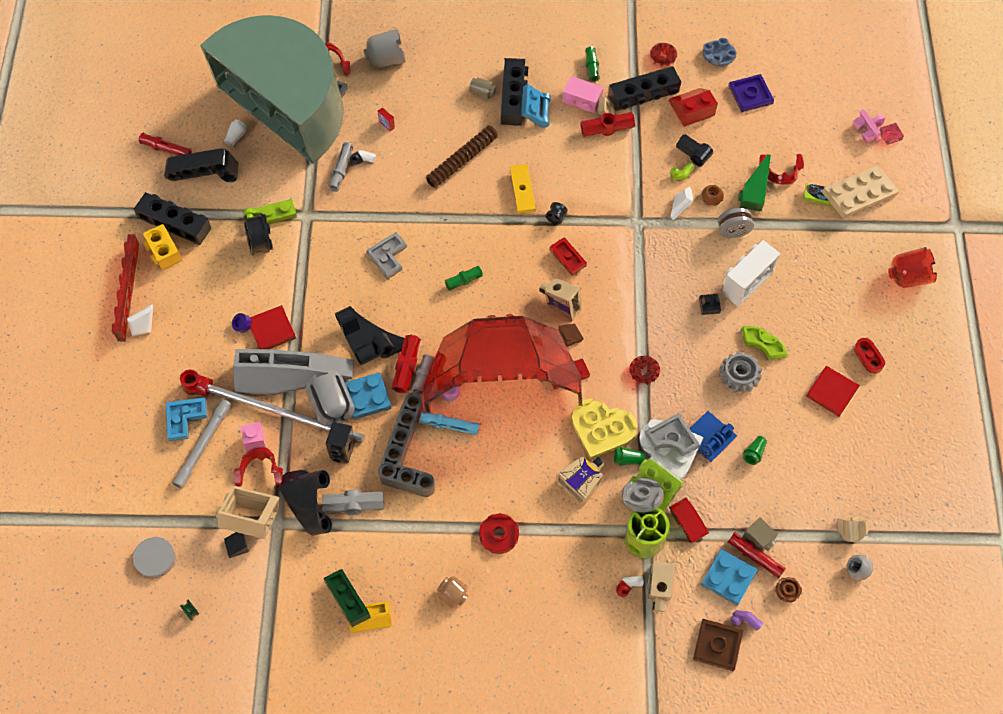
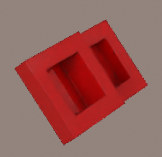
M687 497L669 506L678 525H681L690 543L709 534L705 524Z

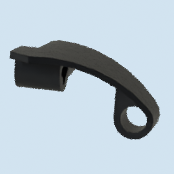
M305 470L287 472L283 475L281 486H278L297 520L306 532L312 536L329 533L332 529L331 518L321 511L317 505V489L327 488L330 484V476L325 470L310 473Z

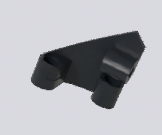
M351 306L335 313L339 326L360 365L378 357L388 358L402 350L403 337L376 326L358 314Z

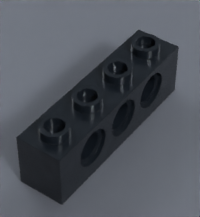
M505 58L500 125L521 126L522 119H525L521 115L523 86L527 85L528 80H524V77H528V66H525V59Z
M674 66L609 84L608 97L611 103L614 104L615 111L624 110L634 105H641L651 100H658L662 97L679 93L681 80Z
M145 192L134 207L138 219L156 227L164 224L168 232L198 245H201L211 230L209 219L205 215L193 213L190 209L179 207L172 201H165L156 194L151 195Z

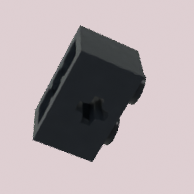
M332 422L326 440L329 457L337 463H349L356 442L353 428L350 425Z

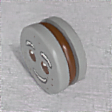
M745 208L727 210L718 218L720 233L726 238L745 236L754 228L751 212Z

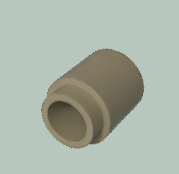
M473 78L469 91L473 92L474 95L490 99L491 96L495 95L496 86H494L492 81Z

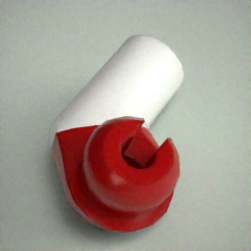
M643 576L624 577L617 585V594L621 597H626L632 587L643 586Z

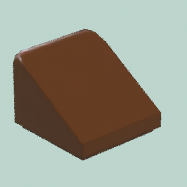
M576 324L559 326L558 333L566 347L584 340Z

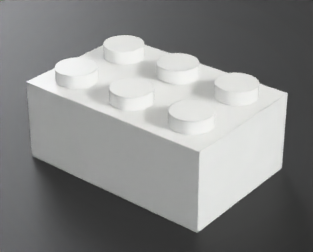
M764 240L758 245L755 244L747 256L743 255L739 259L736 267H731L726 272V279L722 283L723 289L721 294L739 307L774 273L781 253Z

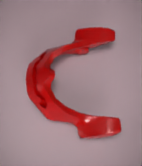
M325 43L328 51H333L339 56L344 74L349 75L350 61L344 60L342 51L334 44Z
M765 154L760 155L759 165L766 157ZM796 154V165H794V172L788 175L786 172H783L781 175L775 174L769 167L768 180L780 185L795 182L798 178V171L804 168L802 154Z
M266 447L253 448L244 454L240 467L236 468L233 472L235 485L237 487L242 486L244 472L248 464L256 458L260 460L267 458L272 463L271 473H274L276 486H281L283 479V469L276 466L274 454Z

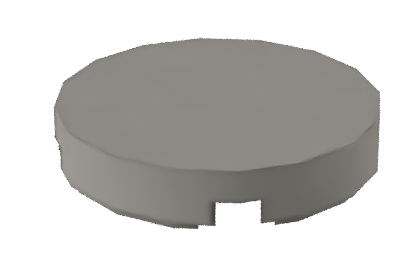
M646 478L637 479L633 483L632 481L628 482L622 491L624 504L636 512L652 511L662 504L664 492L660 484Z
M151 537L140 542L133 554V564L137 571L149 578H157V576L162 574L165 575L170 571L175 562V553L172 545L160 537Z

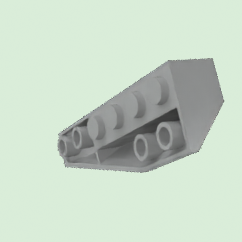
M235 349L233 366L235 393L275 395L305 389V383L313 375L319 377L328 374L327 370L339 371L343 380L353 379L354 360L299 351Z

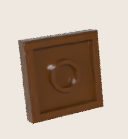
M702 619L693 660L734 672L743 629Z

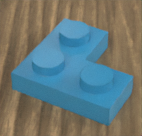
M205 397L166 403L167 438L169 441L189 439L188 421L207 418Z

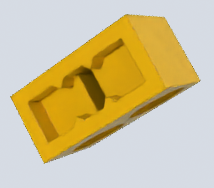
M164 224L143 233L145 237L143 244L147 251H152L153 254L150 257L155 265L159 264L161 270L182 261Z

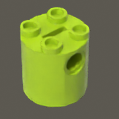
M659 508L648 512L633 511L625 531L624 542L627 548L633 554L643 559H649L662 550L669 533L670 523L667 515Z

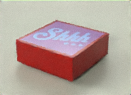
M384 108L379 109V122L391 132L395 129L394 117Z

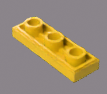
M528 164L510 166L517 214L535 212L536 208Z

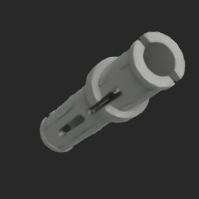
M344 142L342 144L336 166L331 172L332 176L328 185V189L330 188L331 191H339L341 181L345 178V170L354 146H351V143Z

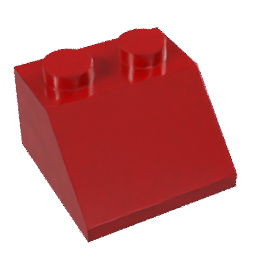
M698 88L669 99V103L684 127L715 116L718 105L711 91L703 88Z

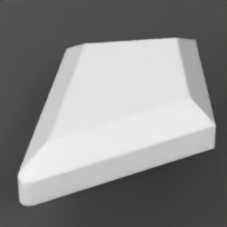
M690 187L674 195L671 219L677 218L693 203Z
M153 305L127 318L132 336L151 333Z

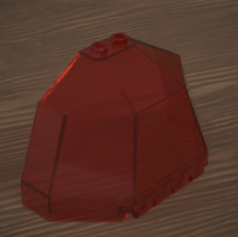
M507 314L505 316L489 315L472 319L443 337L424 384V405L426 412L431 413V401L454 387H460L463 383L478 382V376H481L482 382L498 381V375H502V381L518 380V374H522V380L538 379L541 382H549L578 394V404L583 406L581 375L559 330L525 316Z

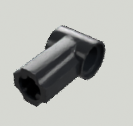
M683 134L676 144V148L690 156L691 161L699 167L703 166L714 154L711 146L706 143L700 144L686 134Z

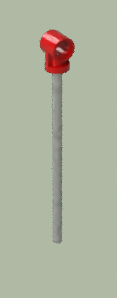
M188 369L180 375L181 386L188 395L198 394L207 397L209 393H213L330 431L331 425H321L315 418L214 386L212 379L199 375L195 370ZM353 431L355 440L363 442L365 435Z

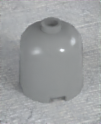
M395 29L376 34L367 40V49H364V55L366 60L369 59L374 67L382 68L406 62L404 51L399 48V44H402L398 30Z

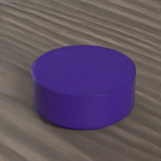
M243 313L236 314L232 320V328L240 333L248 331L251 326L250 317Z

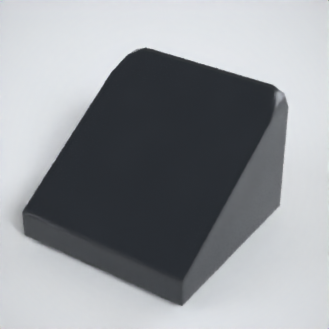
M235 532L224 538L229 558L249 552L244 534Z

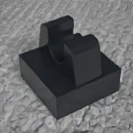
M718 294L699 296L702 315L720 314L721 306Z

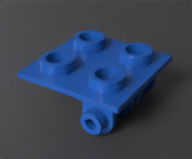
M709 411L689 428L692 433L703 437L698 451L710 462L737 437L733 432V425L730 423L727 425L723 424Z

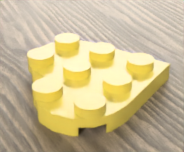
M586 399L579 402L572 413L573 427L590 460L611 452L615 448L626 446L636 436V419L630 412L627 413L619 410V408L609 409L605 403L601 404L598 401H593V399Z

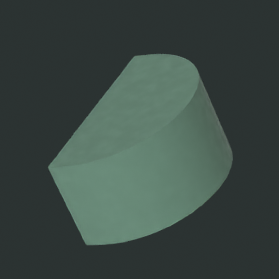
M273 15L252 16L224 26L200 45L217 87L311 163L314 164L331 147L342 125L343 102L330 53L323 40L312 29L286 17Z

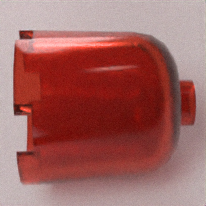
M927 247L897 254L892 259L891 268H888L890 279H893L902 288L932 284L937 280V272L933 273L932 265L936 264L931 250L927 249Z

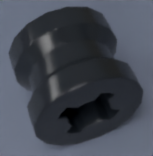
M553 202L550 210L546 213V219L553 224L560 225L568 209L559 202Z

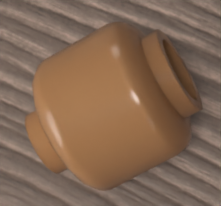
M455 576L446 577L437 588L439 599L450 607H455L457 604L462 606L468 598V595H466L467 585Z

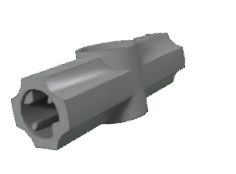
M347 490L344 494L322 495V511L324 513L344 512L348 515H358L362 511L384 510L383 491L362 493L359 490Z

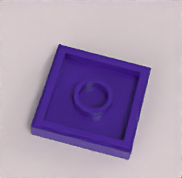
M761 74L729 82L728 86L741 113L774 103V98Z

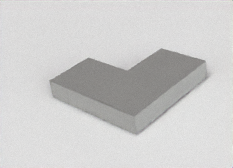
M395 232L366 250V254L382 274L389 279L402 271V266L394 256L406 249L407 244Z

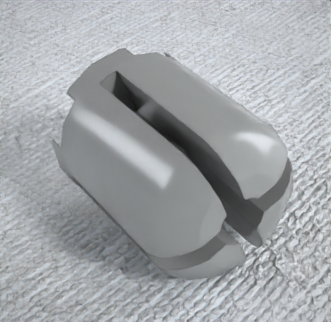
M327 370L328 374L319 377L313 375L307 380L305 386L306 393L319 423L324 426H330L332 422L341 424L346 422L354 414L355 406L340 372L337 370Z

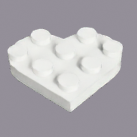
M650 420L641 430L639 437L643 452L683 480L699 448L685 456L671 448L662 447L655 450L646 437L645 431L663 421ZM693 433L701 445L703 437Z

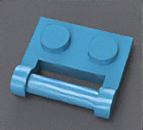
M529 84L523 86L521 115L540 127H548L550 122L548 109L551 95L542 93ZM540 102H542L541 116H539Z

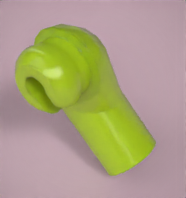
M687 162L682 170L672 168L670 170V177L673 180L687 179L695 166L691 162Z

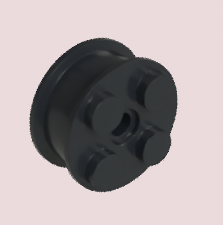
M259 213V216L247 218L246 215L243 216L251 255L254 256L255 252L266 250L269 253L270 250H273L272 241L269 238L271 231L266 215Z

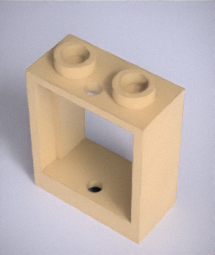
M233 486L230 492L225 494L222 506L217 508L215 517L218 518V527L265 539L279 512V497ZM236 505L263 511L259 520L231 514Z

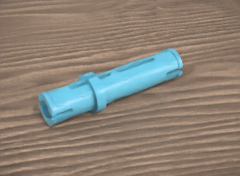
M424 411L421 412L419 422L436 426L438 429L447 428L474 435L478 434L480 424L447 417L441 413L438 415Z

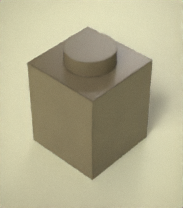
M760 517L746 529L743 537L748 542H753L754 546L763 552L765 549L769 551L775 546V539L778 534Z

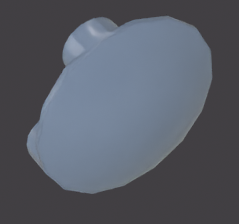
M722 37L719 40L705 43L702 54L709 63L724 66L729 65L735 60L737 52L728 43V39Z

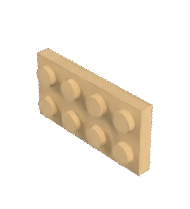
M878 165L829 185L822 191L843 219L893 198L900 192Z

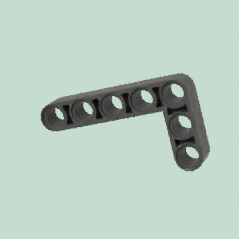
M412 392L407 394L403 401L378 472L380 481L386 486L429 497L435 492L434 477L429 473L402 466L423 410L421 396L418 393ZM413 402L418 403L416 406H410L409 404ZM406 419L412 420L408 424L403 423V421ZM400 436L405 437L403 441L396 440ZM392 454L399 455V457L395 459L390 458ZM387 471H391L393 473L391 476L388 477L383 475ZM405 477L412 478L409 482L402 481ZM425 482H428V483L431 484V485H430L429 487H427V488H424V487L421 486V485H422L423 483H425Z

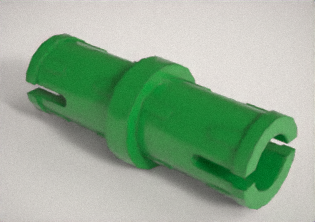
M590 46L585 49V65L588 69L589 81L592 80L594 82L600 79L598 71L599 61L596 57V48Z
M476 266L467 271H460L458 275L446 279L445 285L449 291L461 285H468L470 281L483 276L482 270L479 266Z

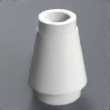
M237 119L231 122L224 142L233 147L247 132L246 124Z

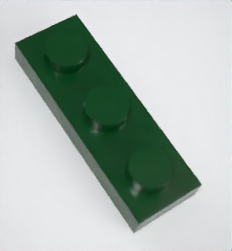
M342 569L323 578L324 583L351 627L371 618L369 611Z

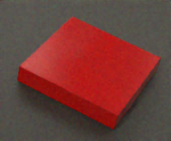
M282 305L250 317V329L259 349L268 350L296 339Z
M826 365L806 397L840 417L860 385Z

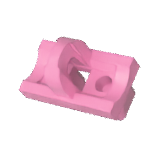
M865 109L859 111L860 116L853 120V125L858 131L866 126L868 130L861 133L863 140L866 143L873 140L876 142L881 141V132L878 127L884 124L885 117L880 114L871 119Z

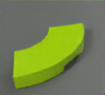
M742 326L741 332L745 346H753L760 349L768 360L787 358V351L776 336H772L765 329L759 327Z

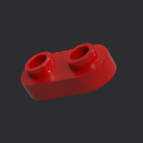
M860 338L856 342L854 352L865 369L873 374L880 373L885 366V360L873 341L868 338Z

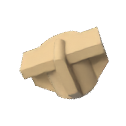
M860 515L837 518L838 532L845 541L859 542L868 534V524H871V519H862Z

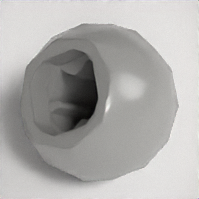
M862 554L853 555L846 565L848 574L855 580H866L873 572V563L867 556Z

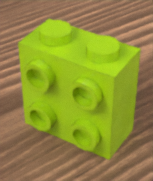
M649 458L648 461L645 459L638 468L640 470L639 474L636 477L633 475L628 482L632 481L633 483L640 478L658 482L664 492L663 502L658 508L664 512L685 482L653 458Z

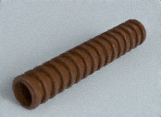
M487 125L482 129V132L471 138L466 145H463L450 158H447L446 161L438 165L434 171L427 174L426 180L428 184L433 188L441 185L442 181H446V178H449L450 175L458 171V168H461L474 155H477L490 142H493L498 137L497 131L492 126Z

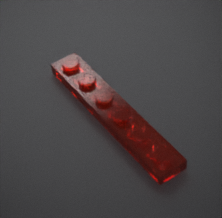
M128 234L127 241L124 242L125 257H122L121 260L123 271L119 275L120 290H117L116 295L118 304L114 308L115 323H112L111 328L112 334L115 335L118 342H126L127 318L130 314L140 245L135 234Z

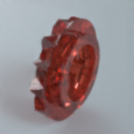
M658 43L650 51L651 60H654L655 64H660L661 67L674 63L678 55L676 48L668 43Z
M639 356L631 362L629 373L632 376V380H636L639 384L645 383L648 385L651 382H655L659 377L660 366L652 357ZM648 365V372H646L645 375H642V370L640 369H644V367Z

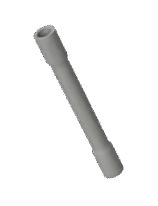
M221 399L184 466L181 467L172 484L176 487L183 489L217 427L225 418L232 406L227 400Z

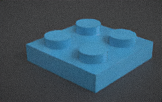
M380 372L345 382L355 406L354 420L392 409Z
M721 549L701 585L738 606L758 569Z

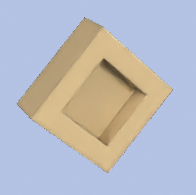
M605 96L599 98V115L602 116L605 113H612L614 115V104Z

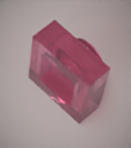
M897 123L880 127L879 131L886 145L903 140L904 135Z

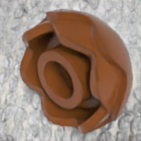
M708 185L702 190V200L707 205H718L724 199V193L717 185Z
M786 577L779 579L775 591L780 600L791 603L799 599L802 588L795 578Z

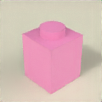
M261 422L241 426L243 444L247 452L253 448L266 447Z

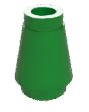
M757 436L743 451L745 462L750 465H756L761 462L767 444L766 438Z
M622 446L615 448L614 463L619 464V466L641 464L644 461L643 452Z

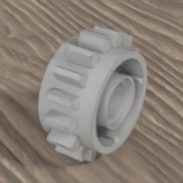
M737 352L735 355L729 354L728 359H723V364L719 368L721 370L719 377L723 378L721 383L726 384L727 389H732L735 393L737 391L745 393L746 390L751 392L753 386H758L762 377V368L758 367L759 361H755L754 356H749L746 352L744 354Z

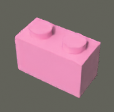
M571 76L563 91L562 102L581 108L584 111L595 113L599 105V98L603 94V87Z

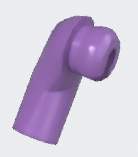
M736 610L730 618L732 624L737 626L741 622H747L756 631L763 625L749 611Z

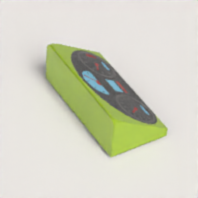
M805 184L802 201L832 206L822 193L825 186Z

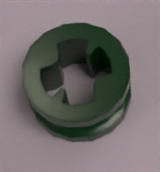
M189 599L185 605H180L190 620L193 619L194 615H199V612Z

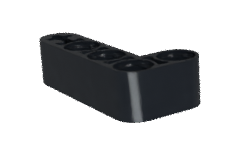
M222 148L173 156L166 159L164 177L171 181L217 174L225 182H235L237 180L239 163L228 150Z

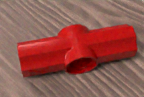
M632 112L618 115L605 113L601 118L581 121L582 136L587 137L598 134L611 136L615 131L635 128L634 114Z
M410 334L405 336L401 353H399L397 359L396 373L391 387L397 393L408 392L412 374L414 375L418 360L417 354L421 339L416 335Z

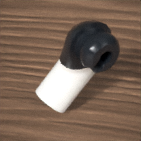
M359 150L353 153L349 160L354 165L364 161L374 163L376 154Z

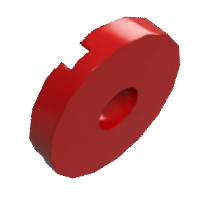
M492 514L480 525V542L491 553H507L518 543V525L506 514ZM497 529H502L505 535L497 538L493 533Z

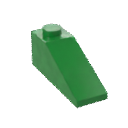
M766 155L745 183L743 191L739 190L738 201H741L740 208L762 211L765 202L771 155Z

